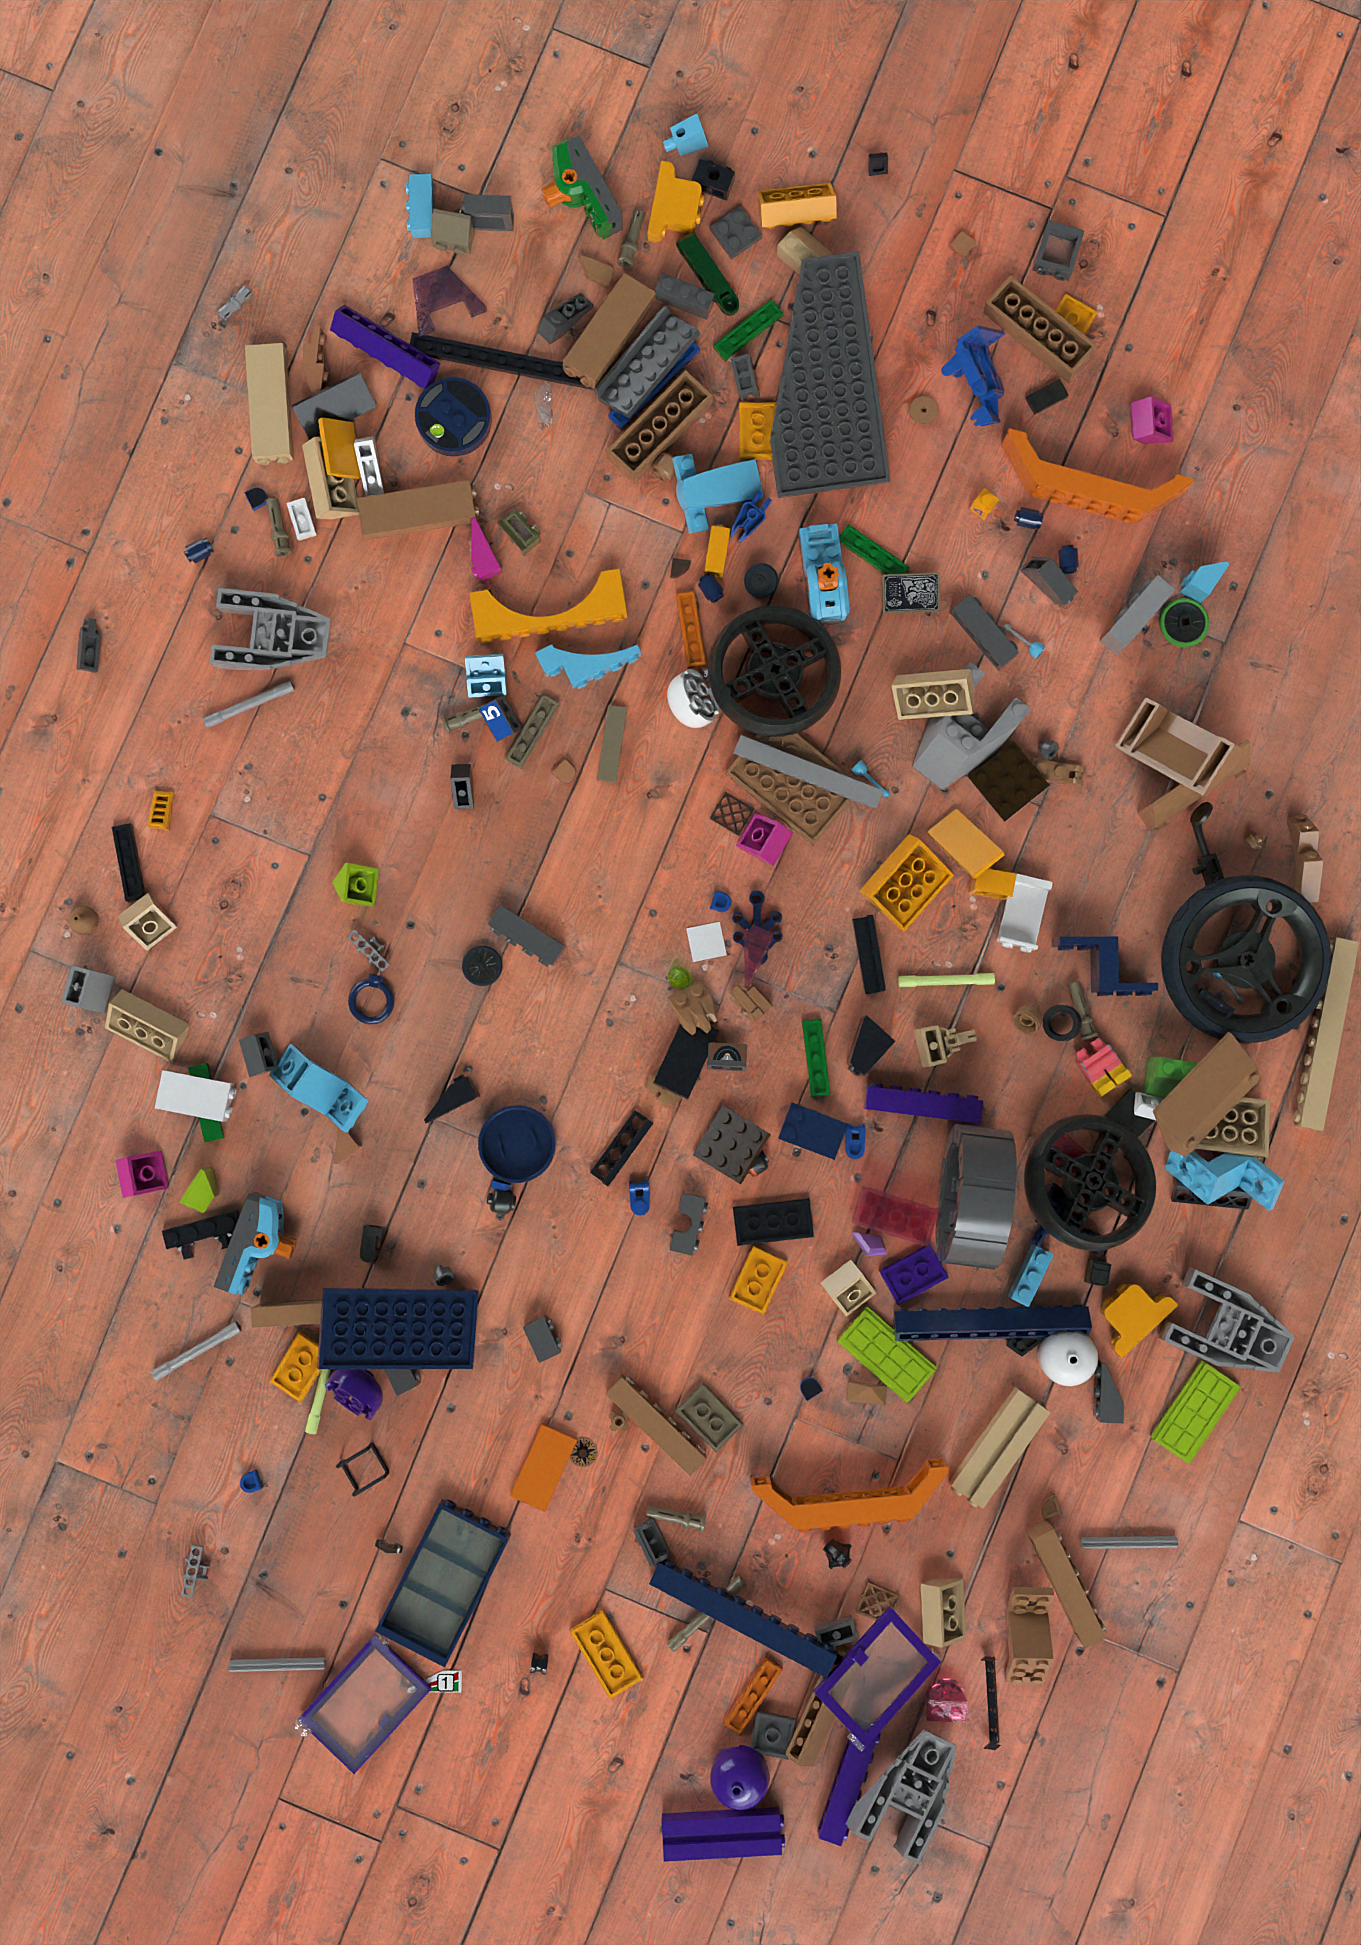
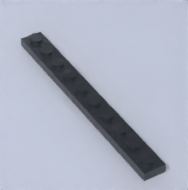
M414 332L411 335L410 345L431 358L593 390L592 387L583 385L580 381L581 378L578 376H568L563 370V362Z

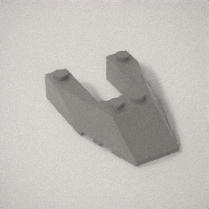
M218 588L216 607L223 613L252 615L253 624L250 648L211 645L209 663L214 668L270 670L327 657L330 618L306 609L277 594Z
M970 662L965 669L972 670L975 688L985 673ZM1015 698L990 730L970 714L930 717L912 767L943 790L992 758L1031 709L1018 698Z
M1189 1267L1182 1285L1220 1302V1307L1206 1338L1167 1320L1158 1338L1217 1366L1279 1373L1295 1336L1270 1315L1263 1306L1256 1302L1250 1294Z
M923 1729L855 1804L846 1825L855 1835L871 1842L889 1805L908 1813L909 1815L893 1847L902 1857L919 1864L946 1809L945 1798L947 1791L949 1792L950 1770H953L957 1746Z

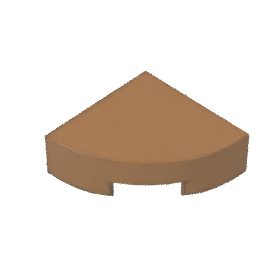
M1055 1494L1049 1496L1043 1504L1042 1516L1044 1520L1063 1514Z

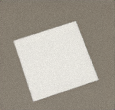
M720 922L686 928L693 962L727 955Z

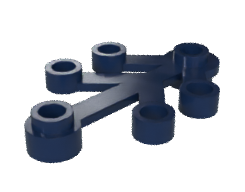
M753 891L749 896V901L753 905L754 927L744 919L743 914L740 912L735 913L732 917L735 924H739L754 938L753 946L744 938L742 932L737 931L733 935L734 942L740 943L749 952V960L754 965L764 964L767 961L769 949L776 942H780L783 937L780 931H774L771 934V938L762 946V937L776 923L782 920V915L780 912H773L770 919L761 927V905L765 900L764 894L761 891ZM759 896L760 901L754 902L753 897ZM774 914L780 916L778 921L773 920ZM736 915L742 917L740 922L735 921L734 917ZM775 933L780 934L779 940L773 938ZM741 934L742 940L737 941L735 935ZM757 952L762 955V958L759 960L754 957Z

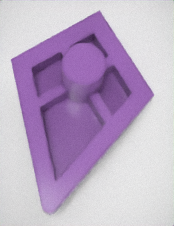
M853 1232L852 1236L867 1256L886 1255L887 1251L881 1236Z

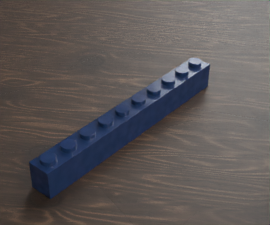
M1061 1305L1053 1307L1035 1306L1033 1308L1017 1306L1014 1308L996 1307L994 1309L979 1307L976 1309L957 1308L956 1310L940 1308L937 1310L919 1309L917 1311L901 1309L894 1311L893 1316L895 1341L1041 1338L1055 1334L1056 1330H1067V1332L1081 1330L1090 1335L1092 1329L1089 1306L1074 1305L1072 1307H1063Z
M669 1559L658 1563L649 1585L825 1678L828 1677L838 1654L833 1645L817 1641L818 1638L816 1636L800 1632L797 1626L781 1622L782 1619L774 1614L769 1616L764 1613L761 1607L757 1605L750 1606L742 1597L731 1596L725 1588L712 1586L711 1582L706 1578L700 1577L699 1579L693 1576L692 1571L676 1567V1563Z

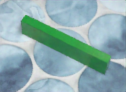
M771 299L715 343L713 348L726 362L783 316V312Z
M849 524L839 536L840 544L884 575L906 574L910 569L909 566Z
M821 1019L802 1021L811 1097L830 1095Z
M208 1063L188 1067L190 1076L212 1080ZM199 1117L204 1143L225 1138L221 1121Z

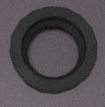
M1055 1005L1043 1017L1045 1033L1056 1041L1074 1039L1082 1027V1019L1079 1013L1068 1005ZM1058 1012H1066L1073 1019V1027L1066 1034H1058L1052 1029L1051 1020Z

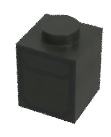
M1095 1256L1094 1260L1088 1259L1084 1282L1108 1287L1112 1264L1106 1262V1258Z

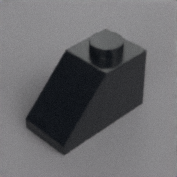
M454 764L451 766L450 776L454 809L474 808L471 764Z

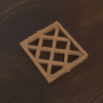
M868 1582L863 1595H861L856 1613L876 1621L878 1619L876 1617L884 1612L880 1605L887 1602L888 1607H891L889 1601L896 1598L894 1607H891L896 1612L895 1609L901 1596ZM873 1587L881 1591L875 1593ZM868 1588H871L873 1594L866 1596ZM883 1593L885 1600L879 1602L877 1595ZM886 1593H888V1594H890V1595H893V1596L890 1597V1598H887ZM874 1597L876 1603L869 1605L867 1599ZM866 1601L868 1607L861 1609L862 1602ZM878 1606L880 1612L873 1615L871 1608ZM869 1610L871 1615L865 1613L864 1611Z

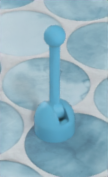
M860 760L851 769L855 775H864L878 789L883 790V797L890 795L888 790H884L867 773L865 762Z

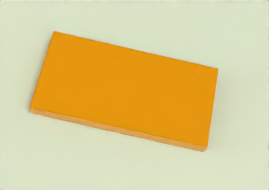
M955 809L927 831L928 836L974 879L1004 856V852L958 809Z
M604 1609L570 1629L571 1635L609 1699L643 1680V1675Z

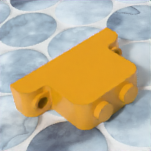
M661 161L647 232L648 241L660 242L665 237L666 230L689 234L694 232L696 224L700 225L702 213L699 212L700 206L703 207L705 195L701 194V185L695 181L678 179L677 171H675L674 165L671 162Z
M1129 1282L1119 1285L1116 1289L1117 1292L1112 1297L1108 1296L1102 1302L1103 1305L1100 1309L1101 1316L1116 1331V1335L1110 1340V1347L1114 1353L1123 1358L1178 1306L1172 1298L1159 1294L1152 1300L1140 1286Z

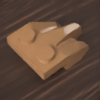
M700 980L667 997L668 1003L677 1014L678 1021L692 1036L696 1033V1027L701 1028L708 1034L711 1030L709 1020L717 1021V1010L713 999Z

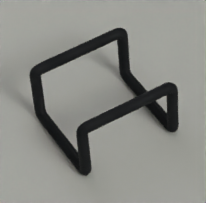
M370 1443L363 1450L344 1461H340L336 1465V1468H343L354 1487L353 1497L382 1481L389 1474L386 1464L373 1443ZM372 1448L385 1473L359 1489L345 1464Z

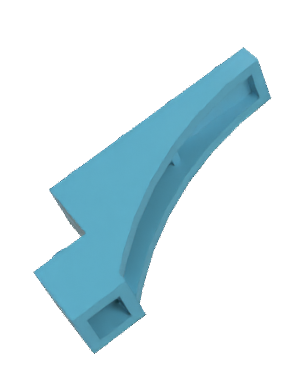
M551 644L535 652L546 677L549 675L554 677L561 673L560 670L564 669L573 689L576 687L580 689L585 687L588 681L592 679L599 680L605 676V673L621 669L622 665L627 662L629 664L639 660V656H641V651L638 645L609 654L583 655L556 649Z

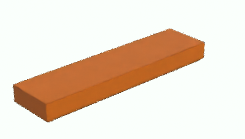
M695 591L676 593L687 669L706 666Z
M766 1656L723 1724L740 1736L782 1672L783 1667Z

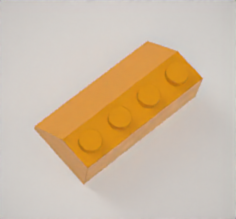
M831 182L757 191L759 217L762 227L771 229L775 228L776 225L793 226L795 223L811 224L813 221L829 222L832 219H837L836 194Z

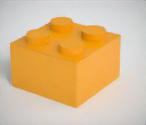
M990 866L977 878L971 877L969 893L1007 900L1013 897L1017 874L1012 873L1011 869L1000 868V870H994L993 866Z

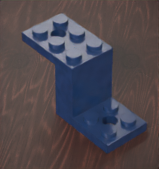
M1118 936L1058 937L1052 940V947H1058V951H1069L1074 949V947H1077V951L1090 949L1091 993H1097V996L1113 995V993H1116V996L1133 995V992H1135V996L1152 995L1153 991H1158V983H1119Z

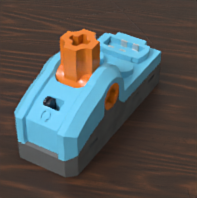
M821 524L799 528L798 540L809 615L822 626L844 623L850 609L846 570L842 562L837 524Z
M258 1192L248 1194L216 1278L215 1288L234 1295H243L247 1292L252 1281L253 1274L251 1272L258 1265L259 1260L256 1258L268 1257L274 1253L288 1259L291 1258L296 1248L297 1239L284 1235V1209L282 1201Z

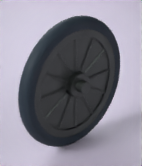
M477 946L469 950L464 956L462 971L466 979L472 984L487 986L494 983L501 975L502 960L493 948Z

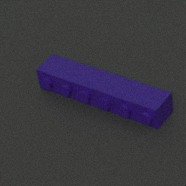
M346 305L335 310L330 331L334 332L338 337L347 340L354 347L365 351L370 357L378 359L385 366L399 372L401 376L415 382L419 387L426 389L435 382L440 366L438 361Z
M871 1083V1086H866L864 1109L981 1124L983 1100H978L979 1096L967 1095V1098H959L958 1093L948 1092V1096L940 1095V1091L929 1090L927 1094L921 1093V1089L910 1088L909 1091H903L902 1086L891 1085L890 1089L883 1088V1084Z
M858 1718L854 1719L865 1733L873 1725ZM850 1732L817 1830L819 1839L838 1846L842 1845L843 1840H847L849 1828H847L846 1822L855 1803L861 1798L862 1790L860 1788L862 1783H865L867 1780L868 1771L866 1770L868 1764L873 1762V1749L875 1745L879 1744L881 1733L865 1748Z

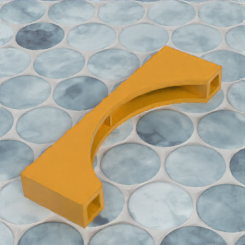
M620 569L601 571L596 585L582 602L566 612L552 616L533 617L516 613L499 603L488 590L469 593L475 634L478 642L481 641V643H490L493 639L499 638L500 640H509L511 636L517 635L519 637H528L530 633L536 632L538 634L549 633V630L555 629L556 631H565L568 627L573 626L575 628H584L586 624L592 623L594 625L605 624V621L611 620L613 622H621L624 618H627Z

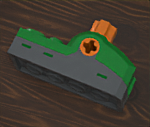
M576 133L553 145L552 161L555 182L541 188L547 205L550 208L560 203L570 208L585 206L584 212L587 218H590L591 225L597 236L602 237L603 240L623 230L622 212L580 135Z

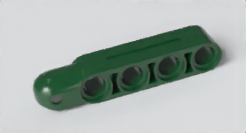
M690 232L676 242L679 252L704 289L714 293V302L727 316L735 315L739 310L738 297L697 236Z

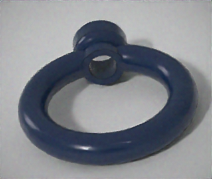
M369 974L368 979L358 982L350 991L348 997L349 1009L358 1021L365 1024H378L390 1016L394 1007V996L391 989L383 982L384 976ZM365 987L379 988L386 996V1007L378 1016H365L356 1006V997Z

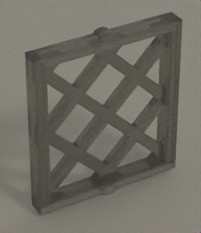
M725 791L709 819L739 836L755 809ZM727 797L728 804L721 805L723 799ZM729 797L737 802L731 803ZM738 804L740 811L733 812L732 805ZM741 804L747 807L748 809L742 810ZM729 806L731 813L724 814L722 808ZM717 809H720L721 815L715 817V812ZM750 811L748 818L744 819L743 812ZM740 813L742 820L735 821L734 815ZM732 816L733 822L726 824L725 817ZM722 818V819H723V823H721L720 821H718V820H716V819ZM743 822L742 828L737 830L736 824ZM734 824L735 830L731 829L728 826Z

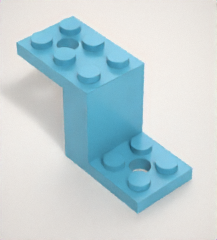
M291 1043L277 1062L279 1069L271 1071L269 1074L291 1097L323 1113L346 1133L354 1126L357 1117L366 1108L369 1101L346 1079L312 1061Z
M1171 1150L1164 1168L1207 1205L1240 1187L1270 1211L1274 1208L1285 1182L1256 1157L1233 1153H1224L1207 1162L1195 1151L1184 1157Z

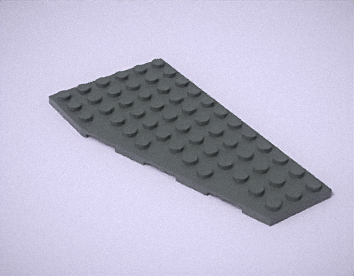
M859 251L802 259L770 437L778 498L890 482Z

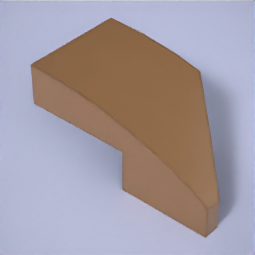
M581 255L578 260L583 266L586 279L589 278L593 282L607 288L614 268Z

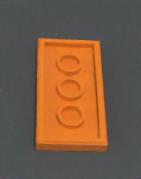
M542 1423L510 1497L545 1512L577 1439Z

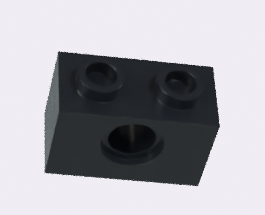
M700 159L692 181L698 182L701 185L702 192L727 201L735 181V171H732L727 166L721 167L710 160ZM715 176V177H717L718 179H717V180H712V179H710V177Z

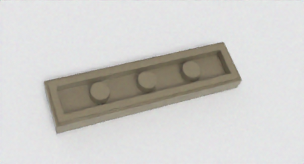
M545 694L541 696L505 760L523 769L558 709L559 702Z
M608 705L597 781L616 783L627 714L626 707Z

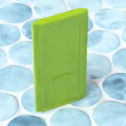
M868 1306L862 1310L837 1340L842 1347L906 1403L914 1397L937 1369L907 1341H895L894 1329Z
M1201 1360L1150 1437L1190 1464L1241 1387Z

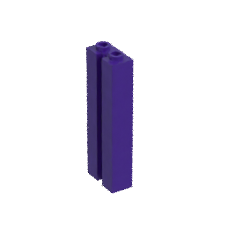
M779 1807L662 1813L664 1862L782 1855V1847H786L785 1834H781V1827H784V1814H780Z

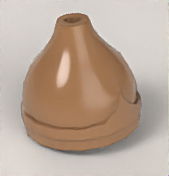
M80 906L70 912L68 923L74 932L80 935H87L96 930L99 918L92 908Z
M1037 1004L1022 1006L1012 1016L1014 1027L1028 1035L1035 1034L1042 1022V1016Z

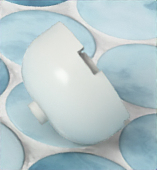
M688 669L677 675L669 684L667 691L668 704L674 716L682 724L691 728H700L716 720L715 717L719 713V706L715 701L711 688L708 689L702 680L704 676L696 670ZM707 695H710L711 701H710L709 699H707V698L704 699V700H701L702 698L706 697Z
M1056 1330L1055 1334L1044 1337L1037 1352L1038 1363L1043 1373L1053 1382L1063 1386H1076L1086 1382L1094 1374L1098 1364L1097 1347L1091 1337L1081 1330H1075V1332Z

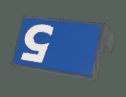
M504 695L478 708L496 742L522 729Z

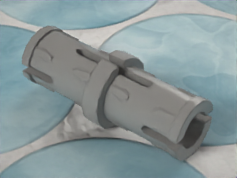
M243 285L235 295L228 298L226 304L217 313L226 321L237 309L240 310L242 308L241 305L253 294Z

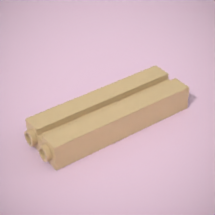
M283 343L246 345L252 458L260 465H267L271 460H277L278 463H288V461L294 460L287 350Z
M1014 1387L948 1481L952 1486L951 1490L958 1496L963 1494L968 1497L967 1502L973 1507L980 1506L984 1509L1051 1412L1020 1389Z

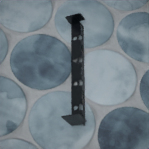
M985 1656L981 1661H985L990 1742L983 1749L996 1750L1001 1746L997 1744L999 1743L996 1659L995 1657Z

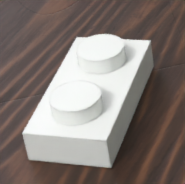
M301 498L288 502L287 507L297 539L300 541L316 536V530L306 499Z

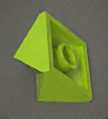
M345 863L332 881L340 900L345 904L375 906L379 869Z
M212 1167L200 1169L179 1202L204 1213L213 1198L219 1196L214 1169Z

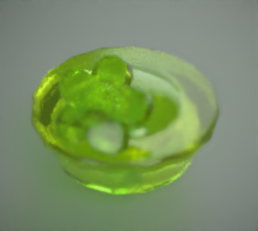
M675 967L668 973V980L674 988L682 989L690 984L691 975L683 967Z

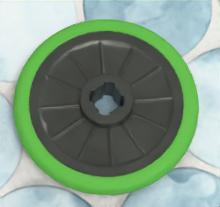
M1181 598L1170 602L1163 609L1159 623L1163 636L1168 642L1178 647H1191L1198 644L1204 639L1209 629V617L1206 610L1201 604L1192 599ZM1182 620H1186L1187 625L1183 626Z

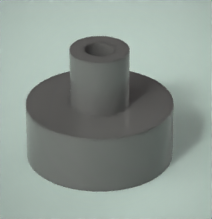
M1049 739L1044 743H1040L1038 749L1041 750L1043 758L1052 760L1058 752L1059 745L1057 742Z
M442 1265L436 1267V1272L433 1275L438 1286H445L454 1278L452 1270Z

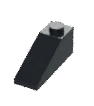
M464 1075L453 1079L454 1083L447 1088L424 1119L425 1123H429L480 1097L470 1076L464 1077Z

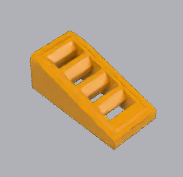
M154 790L147 827L170 831L174 799L173 792ZM159 797H168L167 801H162L158 799ZM158 804L166 805V808H158ZM157 811L165 812V815H157ZM156 819H163V823L156 822Z

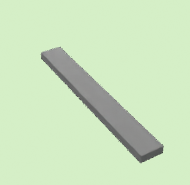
M740 735L734 750L735 755L873 809L877 808L883 790Z

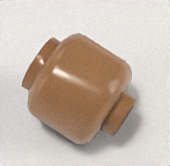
M662 452L653 462V473L660 480H672L676 475L672 458L677 456L675 453Z

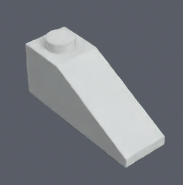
M374 436L355 439L354 447L365 497L385 494Z

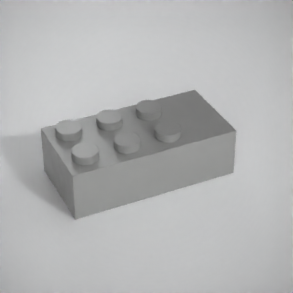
M1159 575L1154 580L1150 577L1124 609L1114 618L1116 623L1100 642L1115 655H1119L1176 589Z

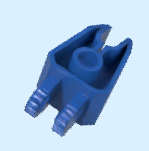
M761 491L757 492L751 502L743 503L733 523L730 537L734 535L738 528L743 527L744 530L738 543L750 536L766 519L764 511L772 500L770 498L766 499L761 509L755 506V503L762 496Z

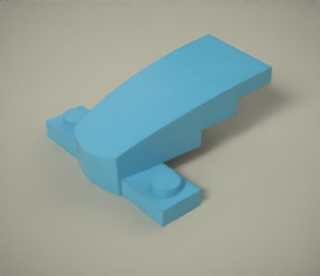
M692 454L672 458L677 477V498L684 510L689 534L709 530L704 508L721 507L723 505L750 501L758 491L762 492L760 499L764 497L756 460L735 463L696 474Z

